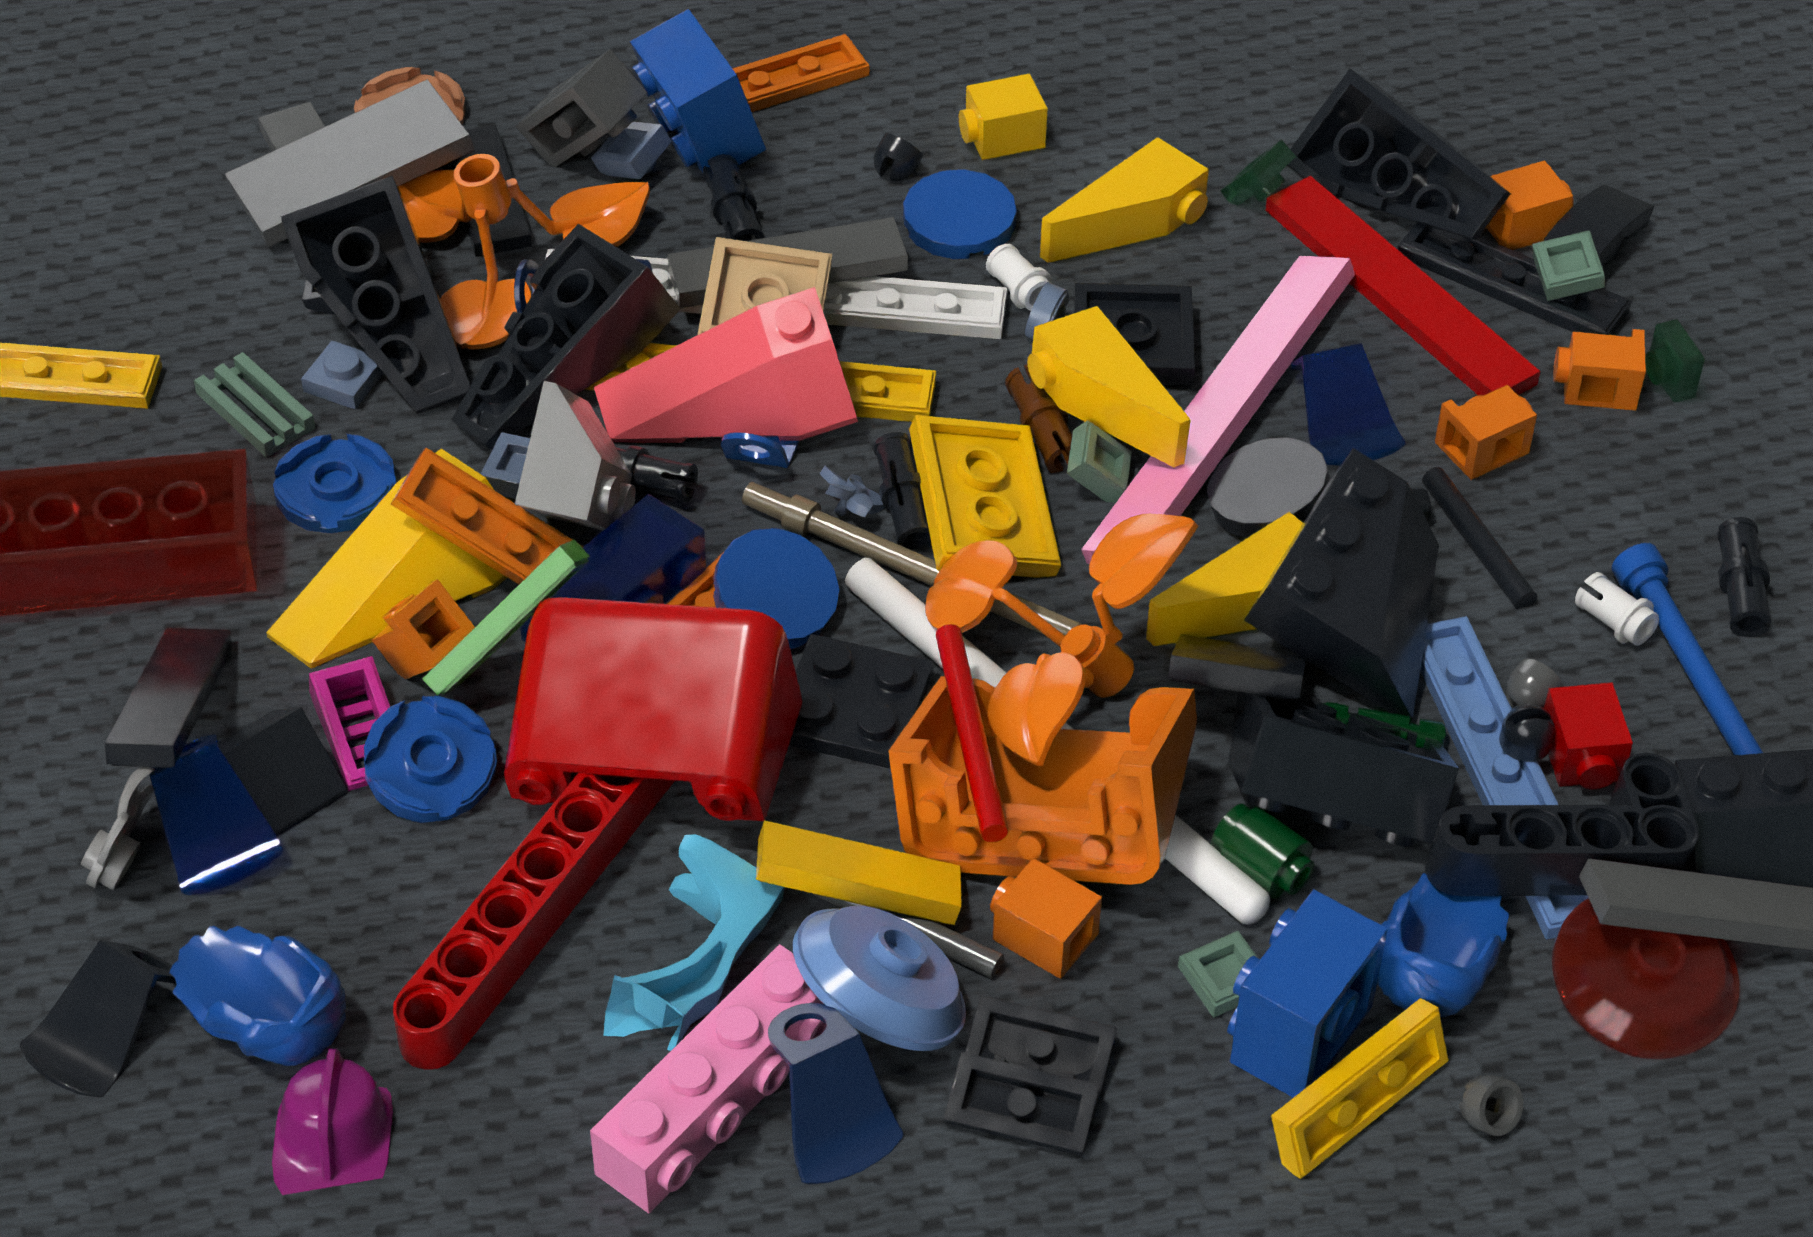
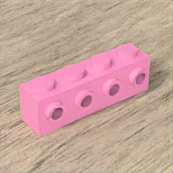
M779 944L590 1130L595 1175L648 1214L670 1192L681 1188L691 1176L694 1168L717 1144L728 1140L737 1130L742 1119L765 1096L774 1093L787 1077L790 1071L789 1065L773 1049L769 1041L768 1028L771 1021L782 1011L799 1004H824L803 979L791 951ZM804 1019L792 1024L786 1030L785 1035L792 1040L806 1041L822 1034L827 1025L821 1020Z

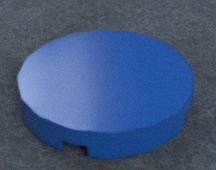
M963 169L946 170L926 176L909 189L903 202L904 226L908 229L911 240L918 247L941 257L968 259L969 253L984 251L983 255L989 254L995 248L1010 240L1016 226L1017 211L1014 196L1002 182L985 173Z
M331 434L315 436L294 446L279 460L275 469L276 479L273 483L276 505L288 521L309 531L336 533L355 530L396 484L392 458L381 445L363 436L347 434L348 440H332Z
M782 529L752 530L734 539L721 555L713 576L715 588L713 598L716 608L753 610L774 618L782 625L790 648H797L807 643L810 634L819 635L836 611L840 589L834 567L819 547L799 534Z
M423 696L422 701H413L406 705L405 701L389 707L372 724L364 745L365 780L376 800L398 817L420 823L449 820L471 810L488 793L496 772V748H494V743L490 737L491 732L484 719L464 703L441 696Z

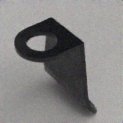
M99 940L49 1014L31 1034L20 1042V1049L27 1062L47 1080L66 1090L84 1096L104 1097L125 1069L156 981L176 984L175 977L169 973L172 965L138 947Z

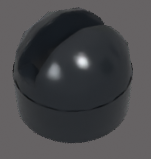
M885 133L874 154V167L880 176L889 167H892L890 181L905 180L915 172L923 158V154L906 140L896 135Z
M1527 703L1515 706L1505 717L1501 727L1499 743L1503 751L1510 757L1523 762H1535L1545 758L1551 750L1555 737L1554 722L1551 719V715L1541 706Z

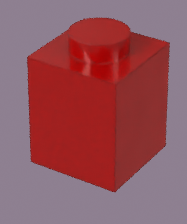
M1613 682L1549 688L1544 709L1549 712L1554 722L1555 737L1549 757L1558 786L1581 785L1586 789H1601L1613 782H1617L1622 768L1630 756L1633 741Z

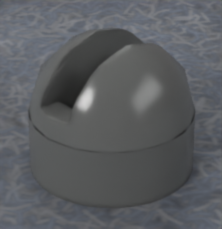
M1523 659L1509 676L1506 683V696L1512 708L1527 703L1544 708L1548 689L1564 686L1559 676L1547 665L1534 659Z
M1480 1075L1466 1083L1464 1087L1466 1091L1459 1107L1463 1118L1477 1130L1494 1136L1505 1135L1517 1125L1523 1111V1095L1515 1082L1496 1075ZM1489 1096L1497 1098L1493 1112L1485 1109Z

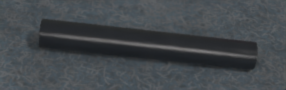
M1434 467L1427 471L1422 478V483L1514 607L1519 609L1534 604L1538 597L1536 592L1441 467Z

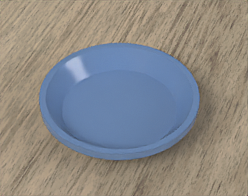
M850 906L840 909L832 908L816 911L807 916L799 926L793 939V955L799 972L813 993L826 1006L835 1008L855 1029L883 1043L914 1051L941 1049L953 1042L962 1030L966 1018V1008L959 989L956 972L944 952L927 935L912 924L880 909L867 906Z

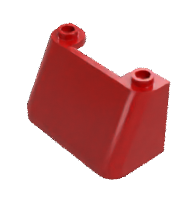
M563 597L548 598L540 602L534 611L527 630L504 770L505 782L511 798L520 799L533 805L554 803L570 784V772L691 782L698 802L713 817L725 821L737 819L764 821L803 702L787 635L782 625L774 618L762 612L746 609Z

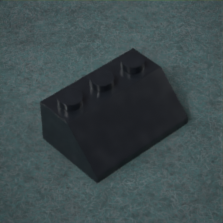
M1813 749L1675 761L1674 765L1677 766L1682 775L1699 832V838L1685 871L1813 888Z

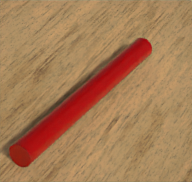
M948 624L940 627L936 631L935 636L982 839L986 842H998L1008 835V827L962 632L957 625Z

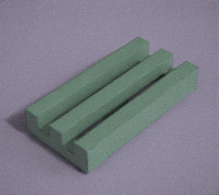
M244 352L233 357L234 367L229 369L223 363L214 368L215 378L209 380L203 374L194 380L196 394L266 458L316 429L314 415ZM243 377L247 382H249L257 391H259L268 401H270L295 425L292 426L264 399H262L254 390H252L243 380H241V378ZM228 388L278 435L275 437L270 436L224 394L221 389Z

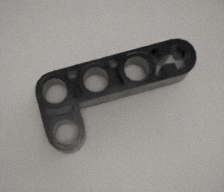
M1645 752L1634 754L1626 760L1608 805H1463L1452 807L1444 812L1439 821L1425 862V873L1429 882L1438 890L1455 896L1587 895L1579 876L1588 859L1685 871L1699 838V832L1687 790L1677 766L1663 756Z

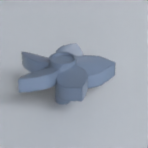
M826 465L821 470L820 475L830 484L825 494L840 499L834 509L838 515L843 516L849 510L852 513L866 517L867 514H875L885 508L880 495L866 488L861 476L851 474L846 481Z

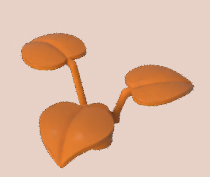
M489 154L469 156L463 159L456 166L455 170L430 171L398 186L419 242L427 243L444 240L455 232L460 221L467 223L472 218L476 219L487 270V281L467 280L450 288L440 298L456 345L461 349L468 348L471 350L489 348L505 342L510 334L504 329V326L512 312H517L514 299L515 279L498 281V269L489 228L490 224L500 222L506 217L511 204V198L516 200L550 235L563 233L564 240L577 224H580L615 247H618L628 240L636 230L650 195L648 182H623L586 187L572 191L553 203L550 209L552 220H550L520 190L515 178L505 181L498 160ZM525 282L524 292L527 304L532 293Z
M1153 513L1140 514L1123 520L1105 535L1098 544L1089 564L1090 575L1100 583L1093 590L1092 599L1103 627L1102 629L1097 626L1082 624L1072 628L1064 635L1010 592L1002 589L1017 568L1016 557L1002 543L990 540L972 543L952 555L935 577L934 585L928 590L925 604L927 619L935 629L938 630L944 625L954 624L960 627L962 633L978 625L988 615L996 599L1011 608L1061 649L1060 653L1053 655L1041 654L1037 659L1036 665L1025 663L1013 667L995 687L988 705V718L994 733L1009 750L1034 765L1043 766L1053 739L1073 713L1083 694L1084 688H1088L1098 697L1105 698L1115 695L1128 684L1134 671V663L1116 644L1122 639L1123 633L1114 625L1108 604L1115 609H1122L1134 604L1149 593L1169 570L1199 527L1195 521L1183 516Z

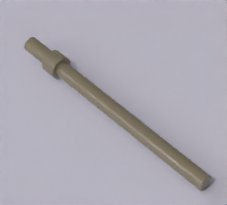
M750 482L744 490L742 504L781 520L782 528L799 534L804 538L811 533L863 557L871 558L877 563L930 586L934 585L935 577L940 571L936 569L935 560L821 511L819 503L796 494L790 498L755 482ZM1014 595L1064 635L1072 628L1082 625L1077 621ZM994 600L990 612L1041 633L1003 602Z

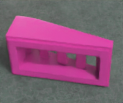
M372 656L309 673V693L348 791L368 785L365 780L364 768L357 769L355 760L364 758L365 744L350 748L348 741L367 736L372 724L390 707ZM363 694L367 697L366 701L337 709L334 702ZM373 713L375 716L374 720L345 728L341 724V721Z

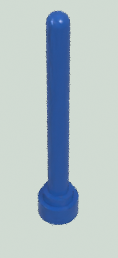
M1641 543L1624 550L1616 557L1611 567L1615 578L1621 588L1627 593L1631 592L1635 599L1645 598L1652 602L1654 612L1659 615V628L1734 755L1763 753L1667 591L1669 568L1657 547L1651 543Z

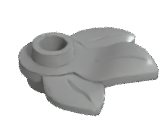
M139 767L130 775L120 796L117 819L110 832L107 833L100 830L87 849L81 861V866L91 870L86 880V884L97 888L100 883L114 891L132 864L141 843L129 836L148 801L158 789L157 786L150 784L138 793L140 782L155 770L152 767Z

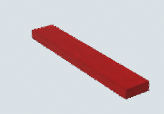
M1311 175L1267 197L1265 211L1318 257L1350 258L1355 275L1349 284L1477 395L1484 396L1506 385L1517 395H1520L1538 385L1541 372Z

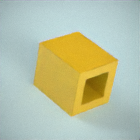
M1030 73L966 86V109L960 110L958 116L960 132L965 143L974 142L982 160L1046 148L1048 108Z

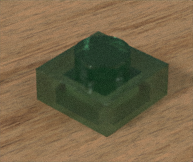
M1281 139L1253 159L1220 192L1228 202L1236 206L1252 195L1261 202L1285 182L1280 172L1296 156Z
M1678 319L1656 324L1650 351L1645 356L1646 372L1649 379L1654 385H1662L1673 403L1695 398L1705 362L1704 356Z

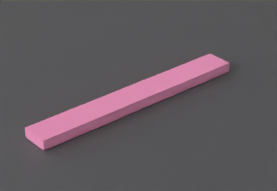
M1299 256L1185 409L1184 412L1191 419L1185 463L1172 467L1150 456L1081 549L1087 564H1090L1092 555L1105 535L1123 520L1132 516L1149 513L1182 515L1354 277L1355 273L1350 258Z

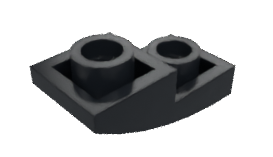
M1604 184L1576 203L1544 238V241L1590 231L1601 266L1617 258L1623 238L1648 226L1654 206Z

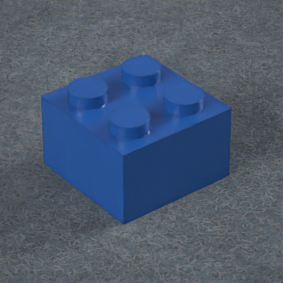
M689 9L630 41L639 62L631 67L637 81L648 92L646 96L650 97L653 95L655 101L647 105L656 124H662L666 132L673 130L676 134L671 137V141L687 168L696 163L703 173L704 166L710 167L707 161L721 154L731 155L740 165L766 150L737 74Z
M1314 889L1297 911L1291 908L1285 910L1272 931L1269 949L1261 959L1251 956L1243 965L1234 983L1233 993L1239 996V1002L1227 1028V1033L1233 1036L1230 1063L1293 1098L1322 1076L1373 1006L1388 928Z

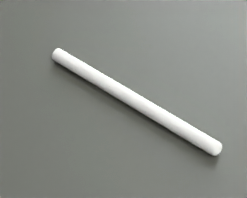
M863 558L855 563L847 573L845 586L943 669L935 636L937 629L927 619L925 604L871 558ZM963 636L972 678L983 680L996 687L1006 672ZM1065 723L1061 729L1073 728L1069 726L1067 723ZM1175 815L1165 859L1239 922L1253 924L1259 921L1269 909L1270 896L1268 892Z

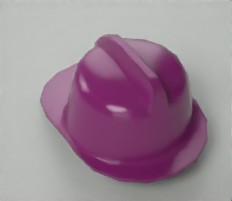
M329 1049L326 1059L317 1060L300 1069L289 1081L283 1095V1100L278 1109L272 1155L274 1183L282 1195L381 1179L384 1176L388 1164L393 1118L391 1093L387 1088L378 1087L373 1077L364 1067L351 1060L343 1059L338 1049Z

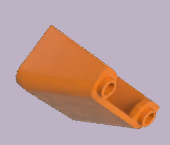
M940 676L889 749L900 839L906 853L959 865L960 873L1017 877L1032 858H1035L1073 881L1126 885L1142 884L1153 878L1167 853L1196 730L1195 691L1189 688L1159 687L1149 689L1140 694L1130 710V733L1060 729L1051 743L1044 765L1037 766L1017 756L996 736L988 718V705L995 687L983 680L972 678L1008 827V835L998 842H986L981 837L945 676Z

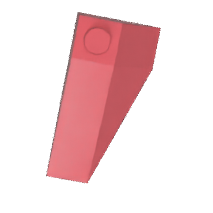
M815 287L757 305L594 387L605 427L612 442L683 443L687 438L723 437L729 433L778 436L780 441H801L858 422Z

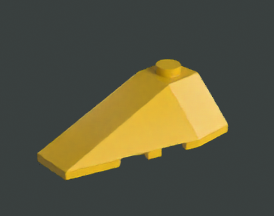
M442 448L436 452L445 460L493 489L486 477ZM406 475L392 487L266 634L267 638L312 669L372 643L371 640L388 625L382 617L404 598L411 594L416 596L436 579L440 581L451 597L457 601L468 595L475 598L496 588L507 577L390 505L407 477Z

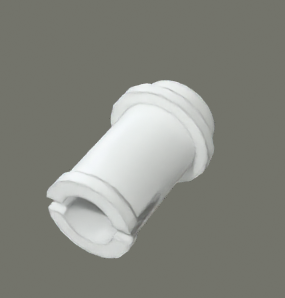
M1012 244L998 246L987 258L986 270L1007 288L1013 304L1020 309L1026 308L1031 311L1043 286L1047 282L1052 283V278L1045 269L1034 267Z
M1600 572L1590 575L1584 582L1602 594V600H1598L1581 587L1578 589L1575 604L1613 629L1616 640L1622 644L1630 641L1636 646L1641 645L1652 636L1658 626L1659 615L1654 612V605L1651 601L1645 598L1635 599Z

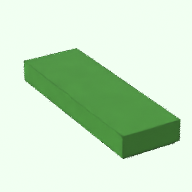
M575 540L556 548L422 679L437 695H444L458 688L533 616L540 602L553 597L589 562L588 558L590 556Z

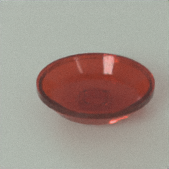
M1589 898L1572 910L1555 938L1552 951V971L1558 993L1564 1005L1574 1019L1589 1034L1619 1052L1648 1059H1665L1687 1055L1713 1042L1725 1030L1734 1015L1739 998V975L1732 952L1724 939L1601 924Z

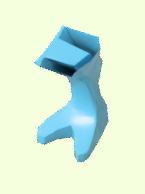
M696 834L684 835L679 846V857L692 874L683 873L676 876L669 891L674 897L683 901L700 915L714 923L715 927L706 941L688 958L665 968L625 978L614 975L611 994L605 1011L603 1036L624 1037L638 1031L678 1026L667 1050L671 1051L682 1040L690 1024L717 1006L731 967L749 943L764 929L782 901L785 887L756 880L755 866L715 842Z

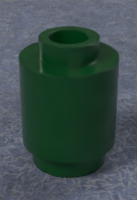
M1244 804L1234 806L1220 821L1212 836L1211 845L1265 889L1272 899L1278 898L1284 891L1290 895L1296 894L1303 888L1313 873L1315 863L1310 859L1313 850L1312 844L1262 808L1255 807L1250 809Z

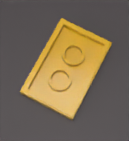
M915 415L909 432L917 472L920 474L921 479L920 488L936 569L940 570L952 555L967 545L978 541L990 540L1004 544L1013 552L1017 559V568L1012 576L1033 578L1056 576L1061 567V562L1030 426Z

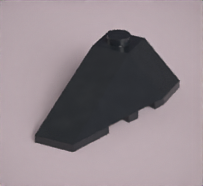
M1352 69L1347 71L1283 158L1284 162L1304 178L1311 175L1334 196L1473 240H1477L1511 195L1508 190L1381 87Z
M393 176L280 216L301 273L417 414L465 397L471 385L412 220Z
M577 224L537 268L530 281L535 291L522 313L512 312L504 326V329L510 334L498 356L484 361L451 419L460 429L490 450H493L501 432L516 435L534 423L544 381L556 383L577 395L640 354L681 310L646 265L580 224Z

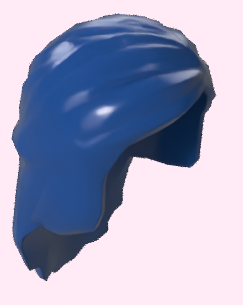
M1423 873L1411 890L1394 901L1387 920L1380 924L1388 928L1377 985L1381 988L1383 994L1388 996L1393 1004L1404 1010L1422 998L1439 1007L1440 1018L1454 1015L1469 1005L1476 994L1483 989L1487 977L1498 961L1501 947L1507 938L1506 927L1509 914L1500 906L1502 896L1448 895L1431 884L1426 874Z
M209 926L203 936H193L179 950L178 960L172 965L169 972L176 980L173 994L183 1003L205 1031L220 1039L236 1042L246 1056H255L279 1065L295 1066L319 1056L327 1047L332 1045L346 1020L345 989L341 985L339 976L333 971L329 963L314 954L303 943L290 936H276L272 940L261 933H253L241 926H235L227 931L221 930L216 926Z

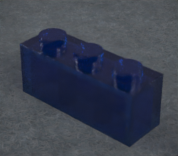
M648 494L583 547L590 556L588 558L589 562L551 598L563 597L665 604L680 590L688 587L706 570L704 529ZM532 617L520 627L521 640L526 642L527 630Z

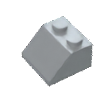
M544 381L515 505L549 519L617 533L621 521H627L630 518L634 507L636 490L635 486L630 484L632 473L589 402L556 383Z

